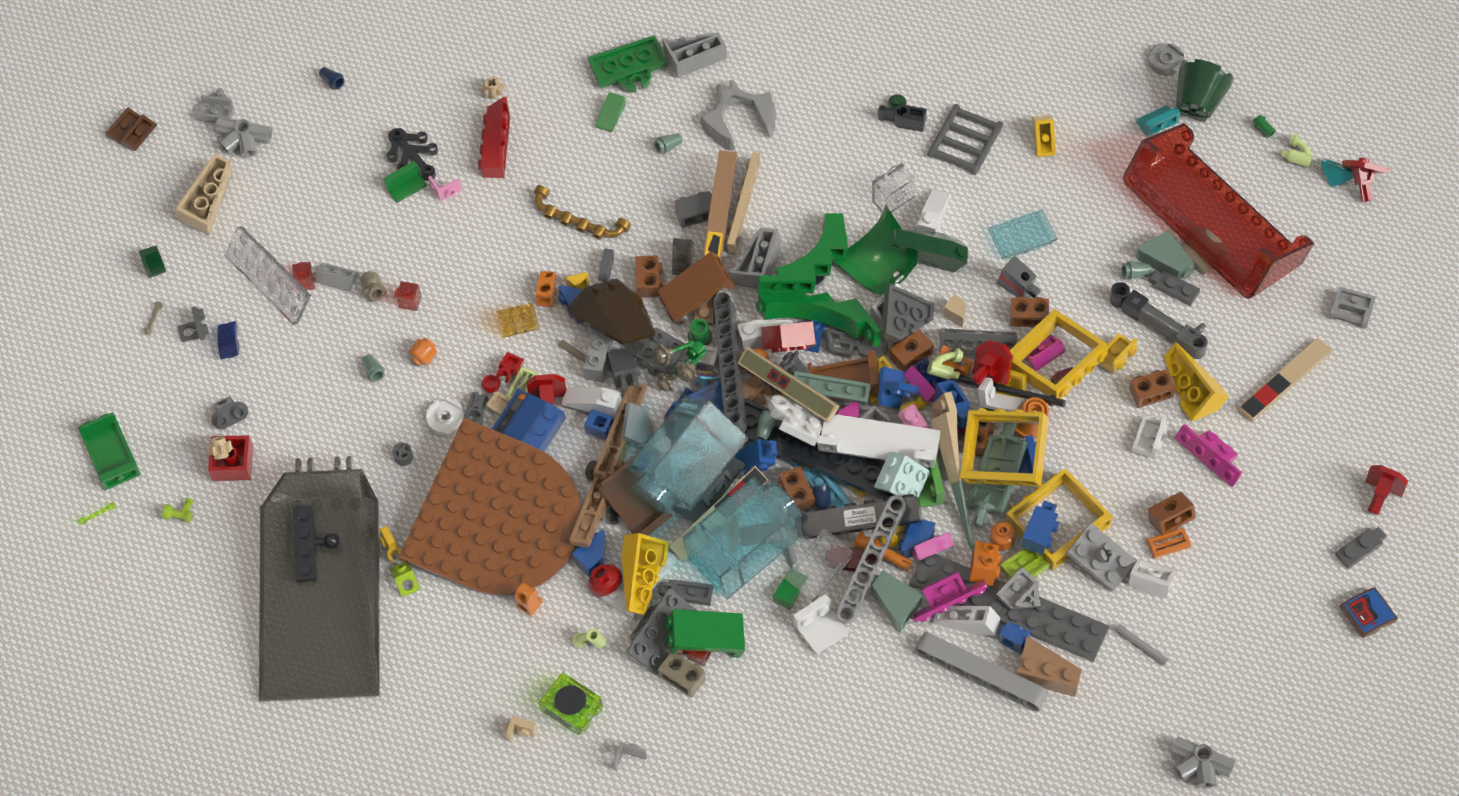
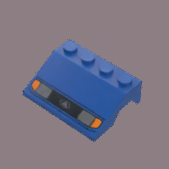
M517 389L492 429L545 451L565 421L566 416L564 411L549 402Z

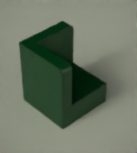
M157 245L139 251L149 278L166 272Z

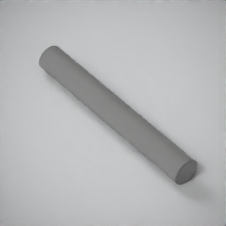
M1121 624L1117 626L1115 631L1163 665L1167 664L1169 658Z

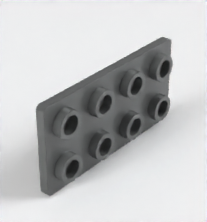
M715 448L672 503L671 509L690 521L695 522L720 499L746 465L725 451Z
M672 589L666 591L658 604L649 607L629 637L633 642L627 649V653L654 675L659 674L658 668L670 654V647H667L669 628H666V617L670 615L673 609L696 610Z

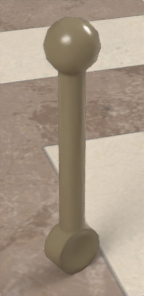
M160 301L155 303L156 308L148 328L144 330L146 335L152 333L151 328L159 309L163 307Z

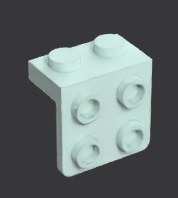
M889 452L874 487L878 490L892 493L895 496L902 497L906 494H914V496L919 498L929 475V470L906 455Z

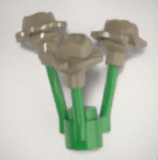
M690 340L688 343L674 349H667L663 344L656 345L653 357L657 363L663 366L669 365L670 356L687 348L686 354L688 356V359L668 376L660 373L657 374V385L661 390L673 392V380L676 379L677 374L685 382H694V379L698 378L695 365L706 355V348L700 341L694 342Z

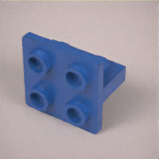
M881 367L879 373L878 404L899 409L902 405V397L911 398L912 394H919V386L903 383V371Z

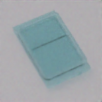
M1043 209L988 228L1002 259H1010L1014 255H1022L1051 245L1054 241L1058 240Z

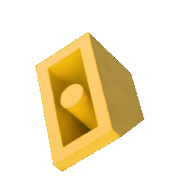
M1051 115L1032 117L1037 157L1056 155L1054 119Z

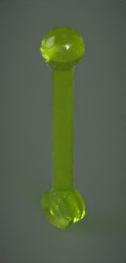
M111 502L107 507L85 518H80L78 520L79 525H84L88 520L110 509L114 510L116 504Z

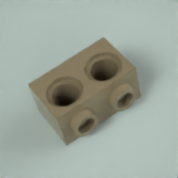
M681 653L669 654L658 668L660 678L691 698L706 680L704 669L696 663L692 664L689 662L687 657ZM674 665H677V666L680 667V668L677 669V670H672V669H670V668H671L672 666H674ZM695 676L696 679L690 681L687 680V677Z

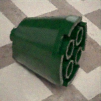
M1195 59L1194 62H1188L1183 60L1179 67L1176 107L1179 109L1180 115L1185 117L1189 115L1196 116L1198 121L1206 122L1207 118L1212 116L1231 88L1234 80L1231 73L1226 74L1221 70V66L1209 61Z

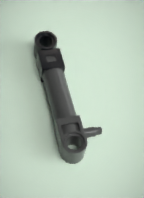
M1117 282L1113 284L1110 293V303L1117 308L1122 307V312L1134 320H1142L1174 341V343H1178L1193 359H1201L1205 356L1208 340L1201 334L1206 327L1205 323H1201L1195 329L1187 324L1183 326L1149 304V299L1136 290L1130 293V288L1126 283Z

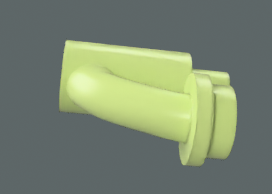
M1292 134L1289 145H1292L1294 148L1297 145L1302 152L1293 149L1291 151L1283 150L1281 157L1287 158L1288 162L1309 167L1313 157L1309 147L1298 138L1299 134Z
M956 348L954 352L939 355L933 361H930L927 373L947 380L951 378L957 380L960 373L954 371L953 367L942 363L950 359L955 363L960 362L963 357V351Z
M595 628L590 629L586 633L575 634L572 640L573 644L578 648L584 647L587 641L598 649L603 648L606 644V638Z

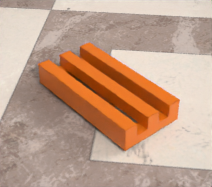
M1184 528L1171 531L1163 536L1159 535L1149 538L1146 541L1150 547V552H1152L1153 559L1191 547ZM1180 535L1183 536V537H1180V538H1177V539H1174V540H1169V541H1166L1165 543H1161V544H1158V545H1155V546H1154V543H1158V542H1161V541H1164V540H1167V539H1170V538H1173V537H1176V536H1180Z

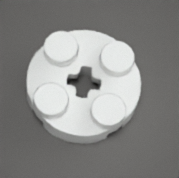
M445 399L446 401L441 402L438 400L431 404L426 412L428 427L437 435L452 437L454 433H457L464 418L462 406L452 399ZM448 414L449 419L444 421L441 416H446Z

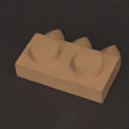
M752 374L743 384L744 398L760 405L767 404L764 395L774 396L775 392L770 384L765 385L763 383L764 380L755 374Z

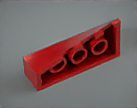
M502 97L487 107V114L483 115L485 129H482L481 137L484 141L483 144H480L482 159L478 160V170H481L483 178H505L511 120L507 97Z

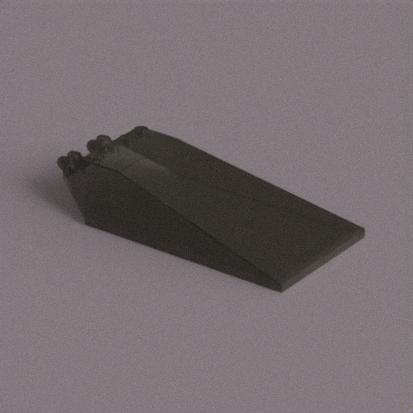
M337 456L334 457V470L314 471L313 458H308L307 471L301 472V458H296L295 472H284L266 500L260 505V702L380 697L379 501L363 470L352 469V456H347L346 470H340L341 460ZM312 505L314 508L315 539L325 538L327 534L335 533L338 535L340 542L333 549L326 546H315L317 581L297 583L295 580L293 507Z

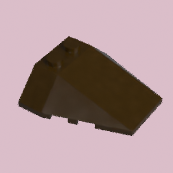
M618 278L585 287L567 307V311L577 321L581 323L585 321L591 324L590 328L594 330L598 328L604 331L605 336L621 345L655 336V330L642 299Z

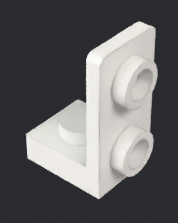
M986 377L978 388L980 407L1013 412L1014 409H1019L1023 403L1022 398L996 394L992 378Z

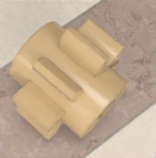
M490 76L483 80L484 85L481 86V90L483 93L485 92L486 98L495 99L502 95L501 90L504 89L503 83H500L499 77Z
M224 436L212 438L211 443L207 446L208 454H213L214 459L228 457V452L232 450L231 440L226 441Z

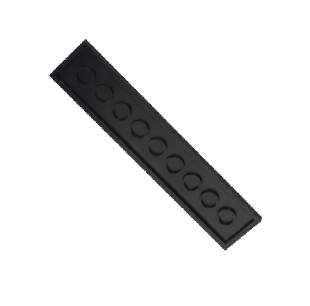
M744 398L747 429L737 437L752 443L758 440L755 436L757 434L759 415L763 411L770 410ZM776 419L778 422L766 441L777 442L778 455L883 500V498L895 496L892 493L884 492L874 487L885 463L884 460L819 451L817 442L813 446L780 430L782 421ZM726 424L724 426V431L732 434Z

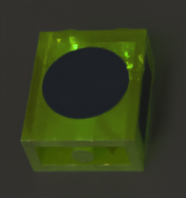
M564 672L559 675L538 702L540 711L578 736L582 731L585 732L589 728L592 718L598 716L603 709L601 696Z

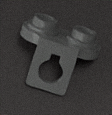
M191 307L194 322L178 326L181 342L198 338L201 341L205 340L206 335H209L207 324L201 323L205 319L203 308ZM187 328L197 329L190 336L184 335V330Z
M231 396L213 404L217 411L213 413L211 422L217 429H225L244 420L248 415V407L241 401L234 402Z

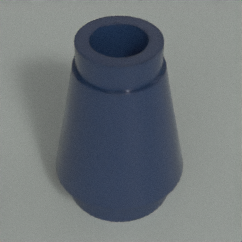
M327 67L320 69L319 75L331 89H340L344 85L345 79L341 73Z
M829 485L814 486L812 493L815 497L816 508L818 511L825 510V507L830 506L831 489L829 490Z

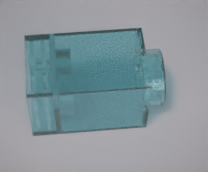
M684 396L634 458L632 464L627 467L638 477L632 484V488L651 506L666 515H669L674 507L691 511L747 441L748 437L709 400Z
M753 477L682 537L688 559L728 600L798 540L795 523L802 518V513L791 496L779 484L771 481L764 487Z

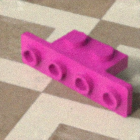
M1183 424L1175 439L1231 487L1235 486L1242 475V471L1231 463L1238 456L1233 448L1218 438L1217 434L1210 430L1198 435L1189 426Z
M956 571L923 587L922 591L930 606L914 613V621L925 622L931 618V615L937 612L941 614L955 603L956 605L962 604L968 597L984 593L987 588L986 581L982 580L966 588L959 572Z

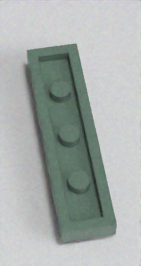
M798 371L794 372L796 378L827 398L868 404L871 386L869 383Z

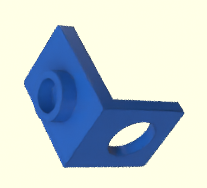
M808 320V322L813 321L816 345L814 347L808 346L809 349L803 350L819 353L821 337L827 324Z

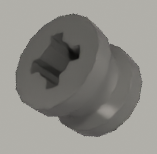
M400 442L393 447L392 452L397 465L407 466L411 464L413 453L409 444Z

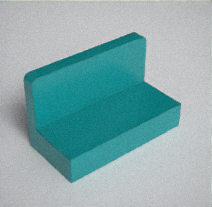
M1166 105L1138 118L1137 124L1145 135L1149 137L1179 123L1180 111L1177 107L1170 109Z

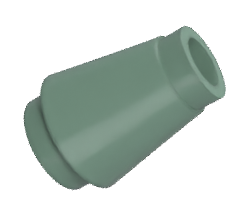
M679 133L658 137L654 141V145L659 154H666L681 144L683 140Z
M1127 261L1122 264L1123 278H1128V280L1151 274L1149 263Z
M371 354L365 355L362 361L368 379L374 382L380 381L385 375L384 367Z
M763 411L759 415L757 434L755 436L759 440L766 441L778 422L775 418L769 416L770 411Z

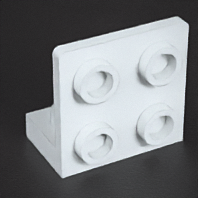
M826 594L793 615V625L815 654H819L848 635V630L831 609V600Z

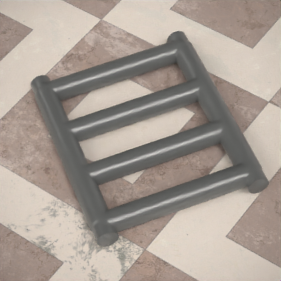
M954 104L933 141L927 156L930 158L933 156L968 169L971 171V174L976 175L1001 131L1003 122H994L961 109L958 104ZM956 115H959L993 130L990 136L954 123L953 120ZM950 128L985 142V145L980 150L945 135ZM942 142L978 156L973 164L940 151L938 148Z

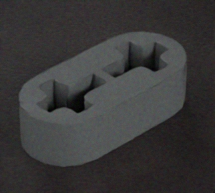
M604 249L599 269V281L606 282L610 280L615 255L613 249Z

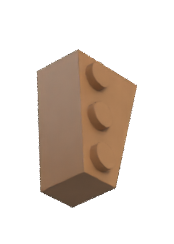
M1027 636L1017 675L1047 690L1075 697L1082 669Z

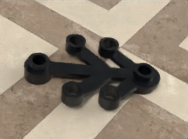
M402 128L392 129L388 134L392 145L390 151L386 154L387 160L390 163L398 160L397 151L400 145L403 148L401 162L397 164V170L406 166L409 162V157H411L421 169V176L425 181H429V176L435 179V168L426 164L417 153H426L434 156L438 153V146L435 143L421 146L411 145L407 142L418 141L420 144H424L428 141L427 133L420 131L417 134H409Z

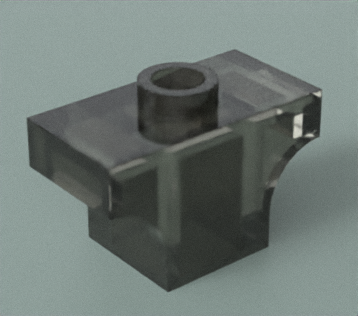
M673 239L672 275H679L692 266L694 258V241L692 239Z

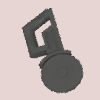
M826 329L824 333L828 353L851 358L855 350L858 351L861 357L863 355L868 357L867 351L875 350L877 357L880 358L886 355L888 351V342L883 336H881L880 346L872 347L865 337L854 338L848 333ZM833 337L839 338L842 348L834 346Z

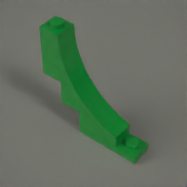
M825 213L823 234L819 242L808 254L793 263L777 267L776 275H759L757 284L758 294L814 293L815 276H830L832 259H846L848 241L843 213Z
M828 292L807 296L805 293L758 294L756 310L764 320L801 318L819 321L841 329L854 338L865 337L872 347L880 346L882 330L857 299L835 302Z

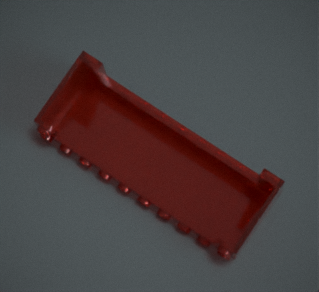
M1185 123L1143 139L1123 175L1124 184L1244 298L1250 299L1257 296L1303 264L1315 243L1306 235L1296 237L1294 242L1291 243L1190 149L1194 141V133ZM1206 229L1216 235L1222 243L1212 241L1207 236Z

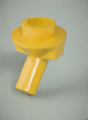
M903 525L897 527L888 548L897 546L900 541L897 536L905 528ZM880 536L881 543L884 545L885 538Z

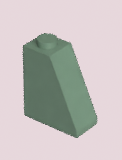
M1169 231L1137 247V260L1142 263H1149L1153 269L1159 272L1166 271L1180 279H1186L1193 273L1194 262Z
M883 570L880 575H875L871 583L872 594L895 629L901 633L913 614L923 603V594Z

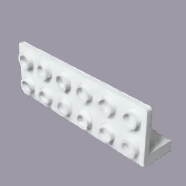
M835 414L831 422L824 420L821 436H818L817 444L819 451L884 461L889 452L906 455L924 467L935 468L941 431Z

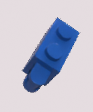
M955 380L936 383L934 402L944 393L952 392L957 409V425L965 428L967 426L970 402Z
M758 439L736 451V458L746 465L740 474L746 475L754 466L762 472L775 465V457L778 456L777 442Z
M1044 500L1041 507L1035 506L1022 537L1020 547L1043 555L1045 549L1050 548L1053 541L1051 534L1052 532H1057L1060 523L1057 521L1058 513H1055L1057 504Z

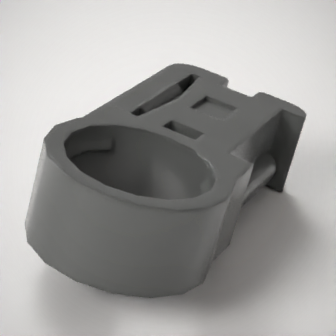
M478 392L471 393L464 418L468 419L470 416H474L473 421L483 425L484 410L487 401H489L487 393H482V395H479Z

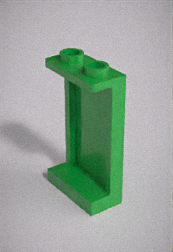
M114 412L104 414L100 418L85 422L78 427L105 491L141 475Z
M673 609L670 615L666 617V628H669L667 647H670V654H675L676 650L732 653V658H740L745 651L743 613Z

